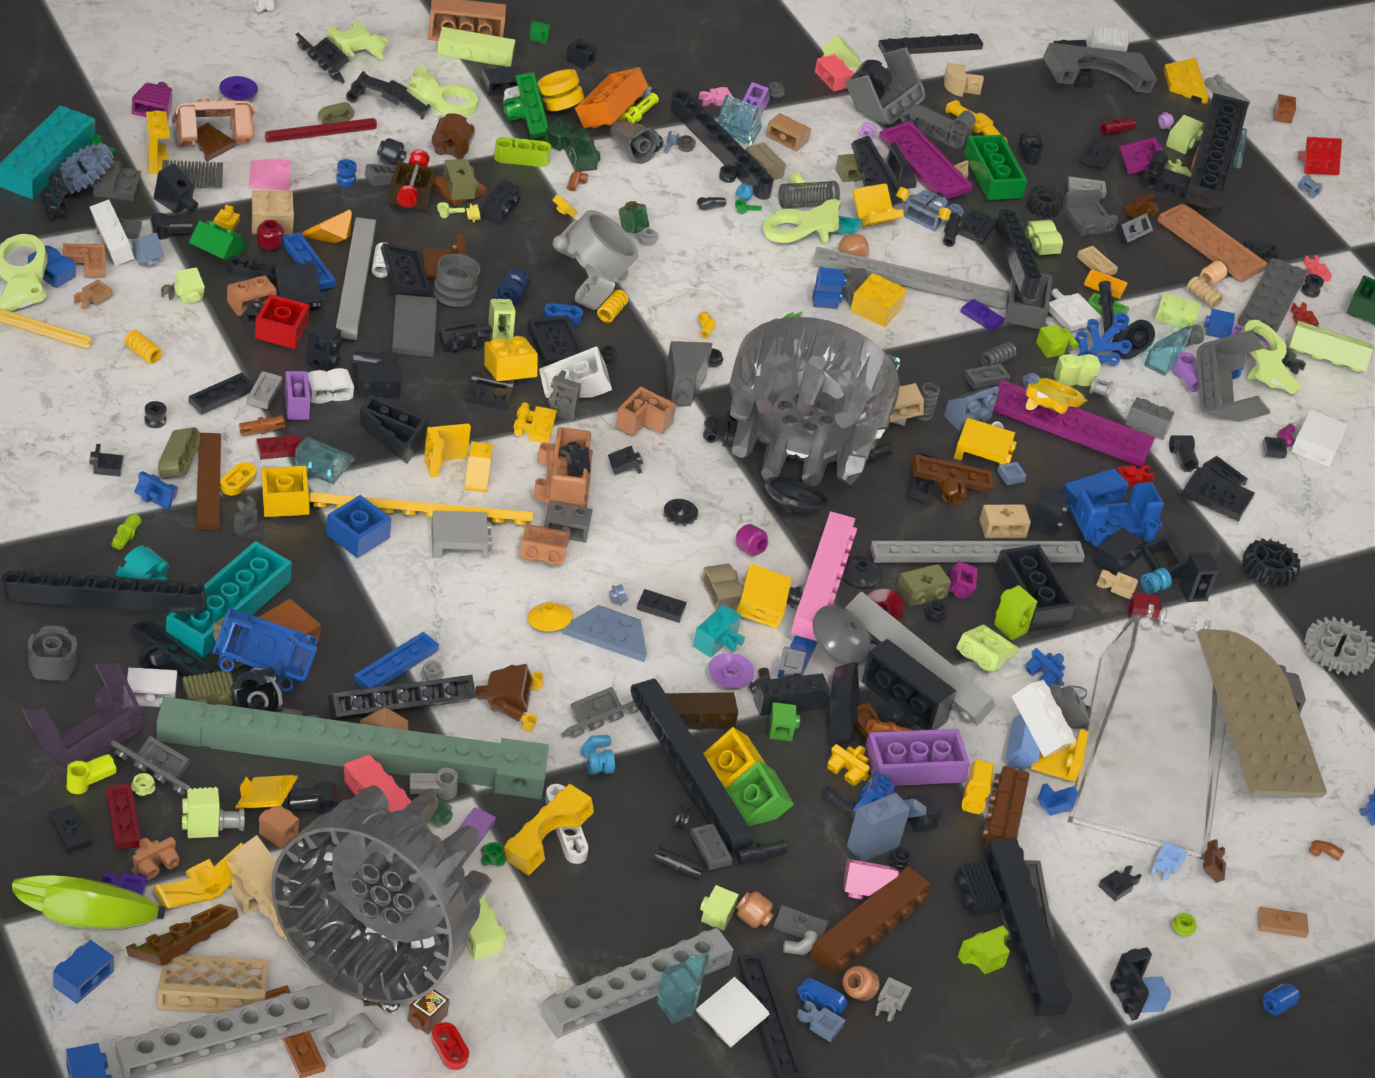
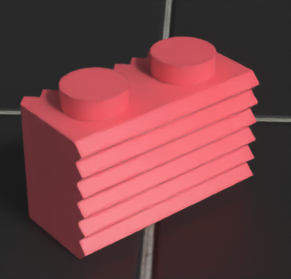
M835 54L817 59L815 74L817 73V76L819 75V78L821 77V80L823 79V82L833 92L847 89L845 82L851 80L854 72L844 64L843 60H840Z

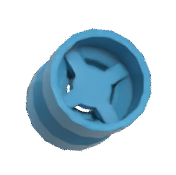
M1164 568L1156 569L1153 573L1149 572L1141 577L1143 590L1151 595L1159 590L1169 588L1172 583L1169 572Z
M604 750L602 753L588 751L586 754L588 774L597 775L599 772H604L605 774L614 773L615 759L613 751Z

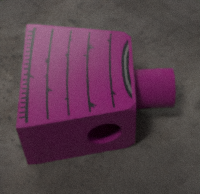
M158 82V84L145 83L132 97V114L146 117V112L165 111L169 120L172 107V88L168 87L165 82Z

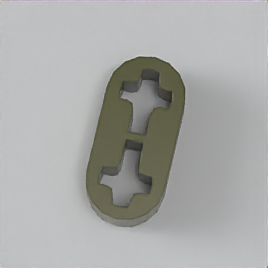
M342 102L320 109L318 119L323 124L349 121L353 118L355 112L349 103Z

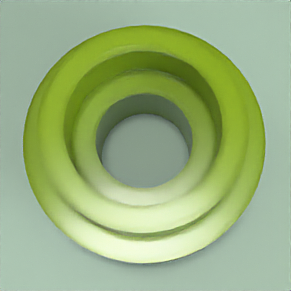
M1181 913L1172 921V927L1179 935L1191 936L1196 931V920L1188 913Z

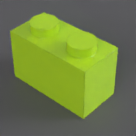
M1019 585L1011 590L1007 589L1001 595V602L996 611L994 625L1012 641L1028 632L1037 601Z

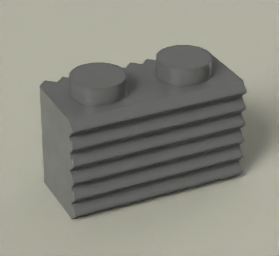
M1136 397L1130 408L1125 425L1164 440L1169 431L1174 411H1170V409L1164 406L1159 407V405H1155V403H1151L1147 399Z

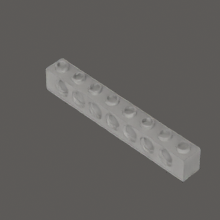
M718 928L703 931L698 936L689 940H682L670 948L660 949L651 956L639 958L632 964L617 967L608 974L596 976L591 981L582 985H575L563 993L549 996L544 1000L541 1016L558 1039L730 965L733 948Z
M324 984L309 986L300 991L284 993L264 1001L259 1000L246 1006L230 1008L227 1011L205 1015L192 1021L179 1022L174 1026L154 1029L134 1037H126L123 1040L116 1041L117 1059L124 1078H144L332 1025L333 1007Z

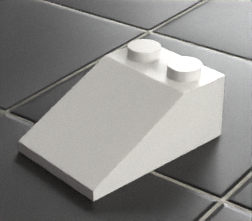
M597 346L539 369L546 398H549L553 392V388H551L554 376L559 375L561 370L566 371L565 379L581 384L579 398L595 397L612 390L606 364Z

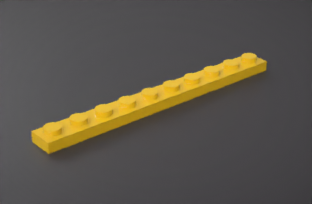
M310 492L309 501L314 502L313 506L327 507V503L336 504V508H339L357 496ZM364 497L376 507L381 508V511L385 513H394V509H401L403 514L416 515V511H423L425 516L432 517L433 511L486 512L487 517L492 518L491 522L505 523V519H514L513 524L527 525V521H532L533 512Z

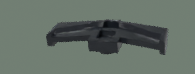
M362 71L356 80V87L361 85L382 92V98L396 105L402 102L420 115L422 120L431 108L430 104L425 105L407 91L408 87L394 80L386 82L367 76L365 71Z

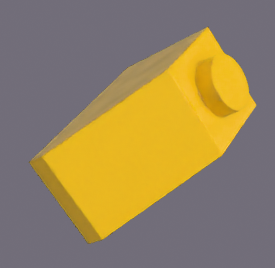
M471 442L464 490L486 493L493 444Z

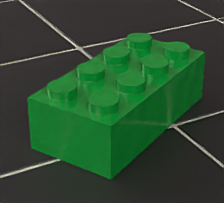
M968 136L964 156L968 160L969 166L987 200L1023 198L1027 179L1004 136Z

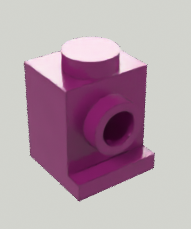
M958 561L947 572V576H949L951 581L949 591L953 592L957 598H968L976 590L978 568Z

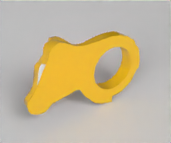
M1041 378L1038 383L1027 385L1026 396L1029 397L1026 404L1027 410H1033L1040 405L1063 414L1067 412L1069 406L1080 407L1088 401L1073 387L1056 380Z

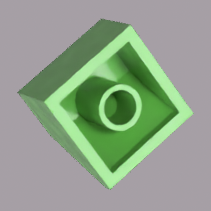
M760 761L726 788L727 793L748 826L775 820L794 805L774 769Z

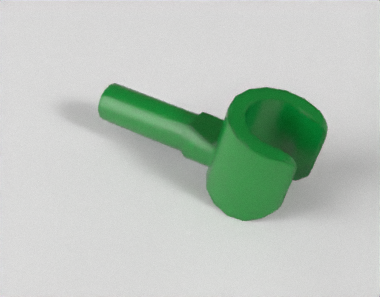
M98 134L93 135V139H89L90 146L94 143L96 145L99 143L104 144L102 143L101 136ZM109 147L112 153L116 154L117 150Z
M744 199L735 201V207L739 214L746 213V210H762V206L746 205Z

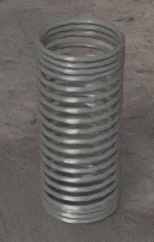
M162 160V169L169 166V160ZM182 160L181 166L180 161H177L178 169L191 182L193 178L194 187L196 185V177L197 186H199V181L200 186H203V176L204 187H206L207 182L208 187H210V179L211 187H213L214 174L215 187H223V162H217L216 168V162L213 164L210 162L209 166L207 161L205 167V162L202 164L200 161L198 168L197 161L195 165L194 161H192L191 165L189 160L187 169V161L183 163Z
M836 181L781 184L778 190L779 204L783 209L789 207L820 206L823 202L834 199L833 186L835 199L840 200V188Z

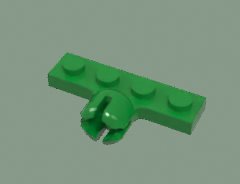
M534 72L516 75L520 95L503 101L504 113L507 115L505 116L508 121L525 119L531 139L549 136V129Z

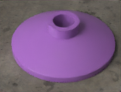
M722 653L710 661L709 674L716 683L724 687L741 688L753 680L754 667L747 658L739 654Z

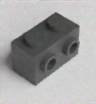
M549 501L544 527L571 532L570 540L586 543L593 509Z

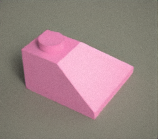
M279 158L251 161L249 188L289 191L291 160Z
M846 859L843 890L849 892L848 897L863 899V895H872L896 878L899 871L891 866Z

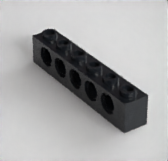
M472 674L332 693L328 696L331 720L371 715L385 707L394 712L467 702L475 699L476 694Z

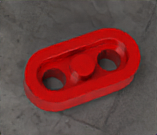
M449 1022L436 1024L432 1029L431 1041L442 1062L447 1068L452 1070L464 1068L468 1064L469 1049L459 1031Z

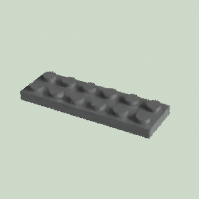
M1271 258L1239 318L1238 325L1244 327L1250 320H1260V322L1268 325L1277 333L1308 271L1287 264L1282 260Z

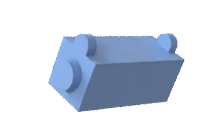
M1020 714L1012 722L1006 759L1009 760L1008 767H1018L1021 770H1025L1039 761L1040 749Z

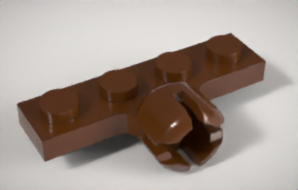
M917 454L912 458L913 476L940 483L942 500L946 504H950L949 496L951 497L952 505L962 504L967 498V488L987 493L993 490L992 471Z

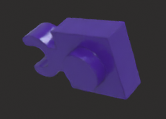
M103 873V882L137 892L144 896L148 877L122 873L121 878H116L111 873Z

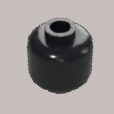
M387 138L385 141H381L377 155L381 162L388 165H397L398 162L405 161L407 151H404V143Z

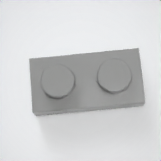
M1068 176V193L1099 189L1102 193L1101 198L1105 199V181Z
M262 371L247 397V404L268 409L282 384V376Z

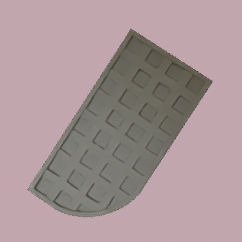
M1216 629L1199 630L1197 636L1250 794L1323 797L1327 794L1290 684L1280 666L1262 647L1239 633Z

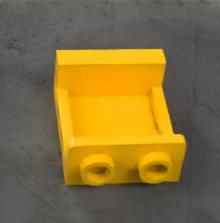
M165 111L146 112V156L149 174H158V171L162 170V160H168L166 143L158 144V139L170 138L167 112Z
M967 418L957 444L954 459L962 461L964 453L967 452L999 462L1000 465L1008 464L1017 443L1013 441L1015 432Z
M750 563L743 576L744 585L735 612L744 618L777 629L785 613L792 578Z

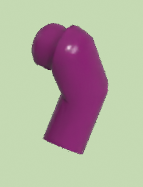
M1290 423L1277 433L1278 438L1285 439L1286 447L1294 444L1292 433L1295 432V426Z

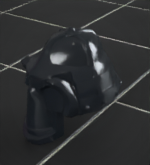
M256 667L249 672L242 673L237 678L235 684L232 685V697L236 707L279 713L285 707V694L281 686L282 683L278 680L275 670L271 667L266 669Z

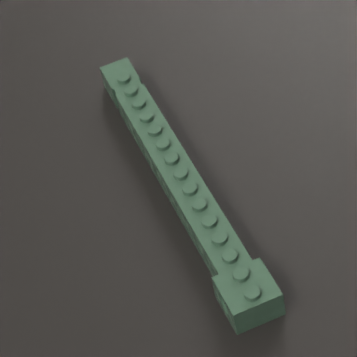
M163 697L157 719L156 739L160 742L196 747L206 746L211 749L342 767L347 762L370 754L376 762L382 765L386 773L410 776V773H437L442 768H452L458 774V783L494 787V793L542 799L549 744L501 738V743L221 704L211 705L206 702Z

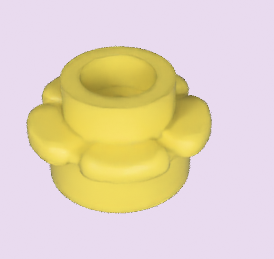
M471 203L470 208H466L468 220H473V223H475V221L481 220L478 204L472 205Z

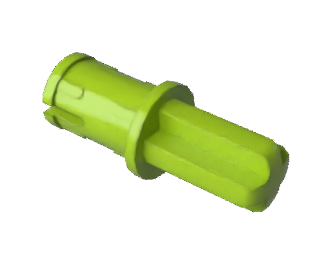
M129 514L124 524L117 528L118 533L111 543L113 548L121 550L128 540L133 539L135 530L142 523L141 518L137 514Z

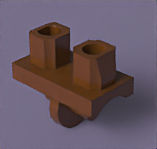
M1149 192L1145 196H1137L1134 204H1126L1125 216L1132 217L1133 219L1147 213L1148 217H1155L1159 210L1158 205L1153 202L1154 193Z

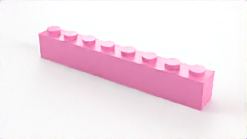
M830 511L795 615L791 634L816 641L812 627L813 618L822 607L834 604L841 581L839 579H842L844 566H846L857 528L853 527L855 518Z

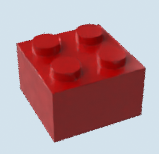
M269 294L256 318L255 339L295 349L309 324L310 305Z

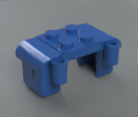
M1150 482L1135 484L1128 504L1124 502L1093 506L1098 488H1089L1080 491L1075 508L1069 505V510L1086 541L1092 542L1095 547H1099L1122 527L1138 538L1142 537L1147 542L1154 541L1156 534L1163 527L1159 517L1164 503L1155 486Z
M228 608L212 653L220 655L218 665L225 672L233 670L234 660L255 668L266 669L271 667L278 675L277 678L281 683L283 680H288L287 685L282 686L283 691H289L293 687L292 680L303 683L307 679L317 652L318 638ZM225 660H230L228 666L222 665Z

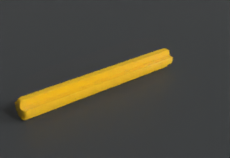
M0 309L1 323L88 349L92 344L90 336Z

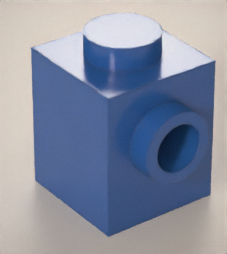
M1212 308L1210 315H1206L1204 320L1206 335L1216 338L1230 336L1234 327L1235 313Z

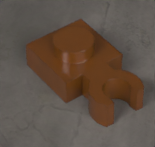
M1215 839L1207 843L1208 850L1205 851L1203 869L1207 875H1210L1218 883L1225 880L1226 862L1222 859L1225 855V848H1218V840Z

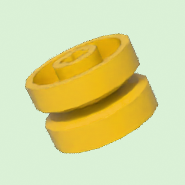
M565 69L556 71L538 81L539 91L544 95L542 100L546 110H563L578 104L584 99L583 90L578 85L579 78L576 70Z

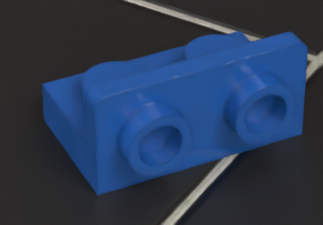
M876 771L859 792L853 810L856 812L857 808L891 795L895 787L892 780L888 776L879 774Z

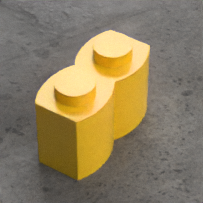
M976 759L971 764L962 800L963 811L981 814L984 811L987 797L991 791L994 773L993 763Z

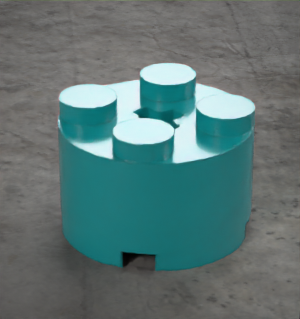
M141 545L133 549L124 558L127 563L123 568L119 566L115 577L168 581V578L165 576L168 572L169 564L152 549Z

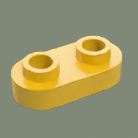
M249 462L237 464L221 478V491L230 496L240 494L255 481L257 475L256 466Z

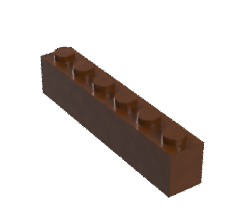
M909 866L906 867L896 878L884 885L815 941L809 959L830 976H833L839 970L844 971L849 966L851 960L855 957H861L869 945L878 943L886 931L891 932L898 924V921L902 918L907 919L915 907L918 905L922 906L929 898L927 893L931 883Z

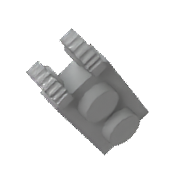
M1217 74L1213 78H1206L1205 84L1212 93L1247 101L1250 105L1251 101L1225 82L1224 77Z

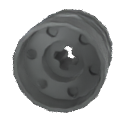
M448 254L441 257L437 263L436 279L433 288L434 297L439 302L452 307H464L473 303L476 298L477 283L480 275L478 262L462 254Z

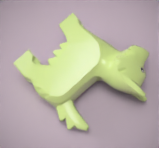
M360 21L352 22L353 28L343 32L338 31L336 26L327 28L328 39L346 56L354 57L355 54L353 52L366 49L380 60L383 59L382 53L389 44L386 37L378 36L377 34L372 35L361 25Z

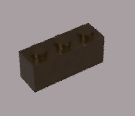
M734 692L666 693L687 729H731L736 726L738 708Z

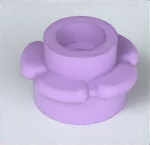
M1164 112L1158 116L1160 127L1162 129H1171V126L1174 124L1172 115Z
M864 122L859 127V134L862 137L869 135L873 139L877 133L876 126L871 122Z

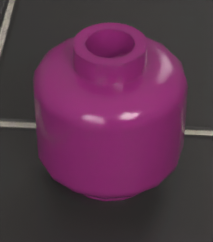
M747 524L737 531L735 542L741 551L751 556H756L766 550L768 536L761 528Z

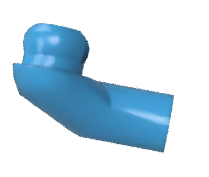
M609 735L590 736L581 747V755L586 759L588 751H595L597 747L610 746L611 737Z

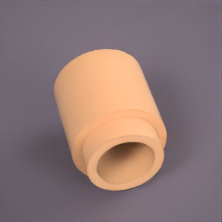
M1214 261L1202 269L1199 276L1200 280L1202 279L1205 283L1212 286L1226 277L1227 268L1222 262Z

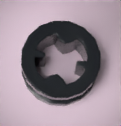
M724 165L720 168L719 179L721 181L732 183L736 180L737 169L735 167Z
M679 806L674 827L682 826L683 830L687 829L691 814L690 808L684 810L682 806Z

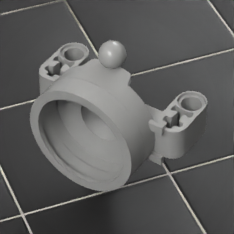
M595 210L586 211L579 220L573 221L561 235L556 236L553 240V247L557 252L572 259L576 258L581 266L586 269L589 277L577 290L575 301L592 310H596L613 292L615 282L618 283L627 278L628 268L639 255L634 241L627 232L614 220Z

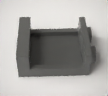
M1099 189L1065 194L1062 210L1081 236L1115 231L1118 216L1108 215L1100 204L1102 193Z

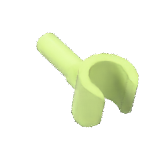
M445 202L437 205L438 212H440L442 218H447L449 214L465 213V208H449V205Z

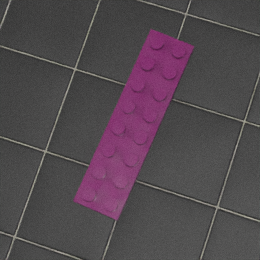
M1001 380L998 385L999 392L993 409L994 412L1127 461L1133 465L1143 466L1154 443L1155 437L1076 407L1069 406L1067 412L1063 414L1040 405L1033 410H1027L1026 404L1029 397L1026 396V388Z

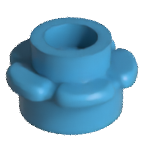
M743 183L737 188L735 194L739 199L748 201L753 196V187Z

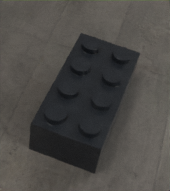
M1040 544L1000 550L995 570L1006 589L1011 590L1019 585L1037 601L1029 629L1035 630L1070 624L1076 605Z
M888 638L869 651L861 681L864 685L887 702L891 698L907 701L920 717L915 724L923 730H937L948 722L957 690Z

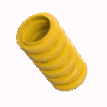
M622 290L613 291L598 309V317L604 322H612L628 303L627 294Z
M131 330L124 339V344L149 364L156 363L162 355V349L157 347L156 344L138 330Z

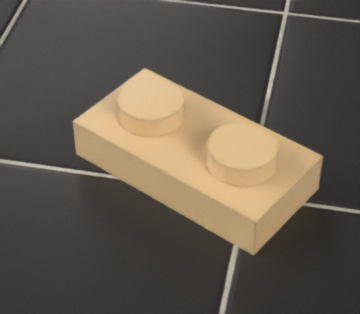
M1094 246L1078 251L1077 258L1090 269L1109 276L1116 274L1118 267Z

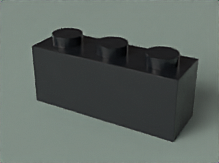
M823 673L758 680L753 700L759 716L770 715L773 702L796 705V712L826 708L830 689Z

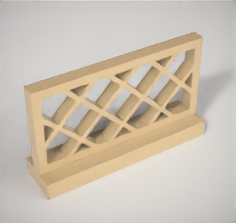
M178 955L170 963L180 964L181 968L174 971L168 964L162 966L158 986L157 1010L220 1013L230 1008L253 1004L259 1000L264 1001L269 960ZM199 965L207 966L208 969H206L203 972H200L195 967ZM232 967L235 970L227 974L222 968ZM251 968L262 969L256 975H252L248 970ZM189 971L194 977L186 981L181 975ZM215 973L220 979L212 982L207 977ZM242 975L247 980L239 984L234 978ZM175 980L179 984H171L169 982ZM201 981V982H202L203 984H205L206 986H204V985H194V984H196V983H198V982ZM225 983H228V984H229L230 986H232V987H221V986L224 985ZM254 984V985H255L257 988H259V989L248 988V987Z

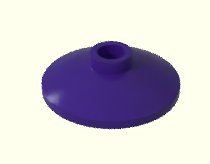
M232 76L221 81L219 90L226 98L245 101L257 95L258 86L249 78Z

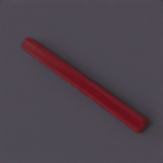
M375 118L271 130L266 131L264 137L266 142L270 143L373 130L377 128V121Z

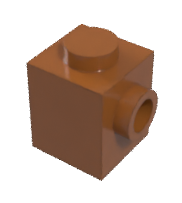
M1278 94L1274 106V121L1291 124L1296 111V97Z

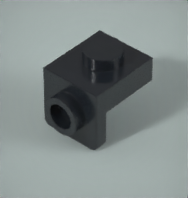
M573 441L568 442L567 446L559 448L560 453L566 455L568 476L577 477L583 475L584 468L587 469L588 473L591 472L588 447Z

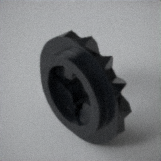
M672 499L664 506V516L667 517L668 522H675V525L682 524L685 527L687 523L693 524L694 520H697L698 509L688 500Z

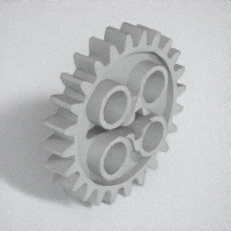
M1324 617L1323 622L1318 619L1316 624H1311L1305 635V649L1309 650L1308 655L1315 656L1313 661H1320V667L1328 666L1329 672L1332 669H1336L1337 674L1340 671H1344L1347 676L1350 671L1354 675L1358 671L1363 673L1365 668L1369 669L1375 658V643L1371 642L1372 637L1366 636V630L1360 631V625L1354 627L1352 626V621H1349L1347 624L1343 618H1341L1340 622L1335 617H1332L1331 621ZM1345 635L1346 639L1338 657H1335L1334 654L1342 636Z

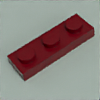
M131 783L106 786V797L115 850L140 847L139 841L141 837Z

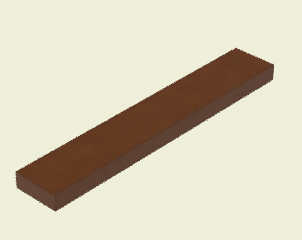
M200 433L196 530L219 531L221 433Z

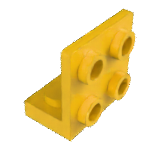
M887 184L852 190L858 219L862 220V227L893 222L904 217L903 209L895 210V207L892 208Z
M470 424L427 428L424 462L430 477H439V469L443 466V461L467 458L471 430Z
M1080 729L1075 738L1076 742L1057 754L1043 757L1040 751L1039 761L1032 764L1031 769L1075 782L1083 765L1089 732Z

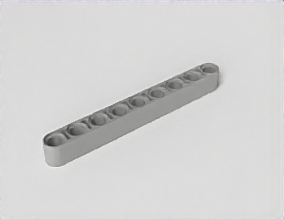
M360 217L355 219L336 328L341 330V339L357 340L375 235V219Z

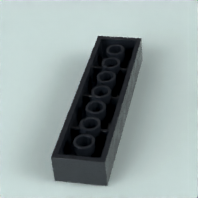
M1213 93L1185 196V203L1221 212L1249 102Z

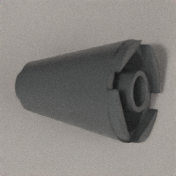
M622 120L616 121L611 126V136L631 161L643 164L655 156L656 153L654 151L656 147H659L660 139L654 129Z

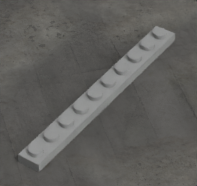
M818 246L816 247L812 263L821 267L843 270L849 267L853 269L865 268L868 277L874 273L898 285H905L969 301L975 299L982 304L1003 309L1005 308L1008 295L1006 290Z
M871 541L870 545L874 563L997 562L1000 550L1040 544L1050 562H1083L1085 557L1080 541Z

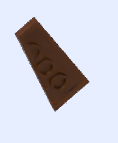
M218 904L192 916V922L177 923L170 926V932L158 936L153 934L146 937V943L138 947L135 943L126 946L127 954L130 957L157 964L158 966L167 965L176 956L190 951L191 947L200 941L209 939L216 931L228 927L232 921L239 918L237 908Z

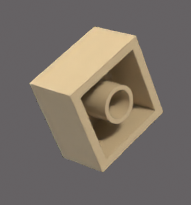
M252 190V234H257L258 226L266 220L277 221L283 227L284 235L293 234V191Z

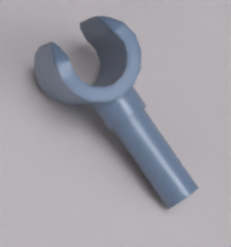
M672 131L668 132L664 153H668L672 145L678 144L679 133L672 135Z

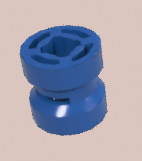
M350 159L340 160L337 163L338 173L336 175V182L344 187L353 186L356 183L355 173L357 171V164Z

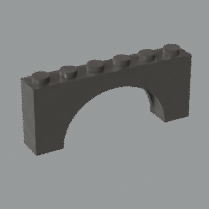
M1049 43L1043 56L1057 83L1073 85L1080 69H1097L1113 74L1128 83L1135 92L1151 93L1157 81V77L1141 53Z

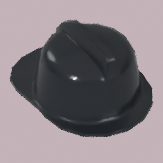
M1143 319L1134 321L1125 330L1118 332L1112 342L1130 341L1132 344L1130 352L1128 354H1123L1119 350L1112 352L1118 353L1121 357L1120 359L1126 360L1147 351L1152 346L1155 338L1153 325Z

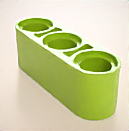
M508 137L496 139L494 159L497 162L535 167H546L549 165L551 145L547 142Z

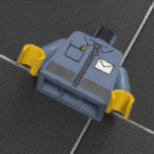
M904 187L899 188L896 196L900 197L906 204L905 218L934 232L941 221L947 224L951 219L950 214L952 210L947 208L948 201L943 193L937 192L934 194L928 190H923L919 194L909 195L910 191Z

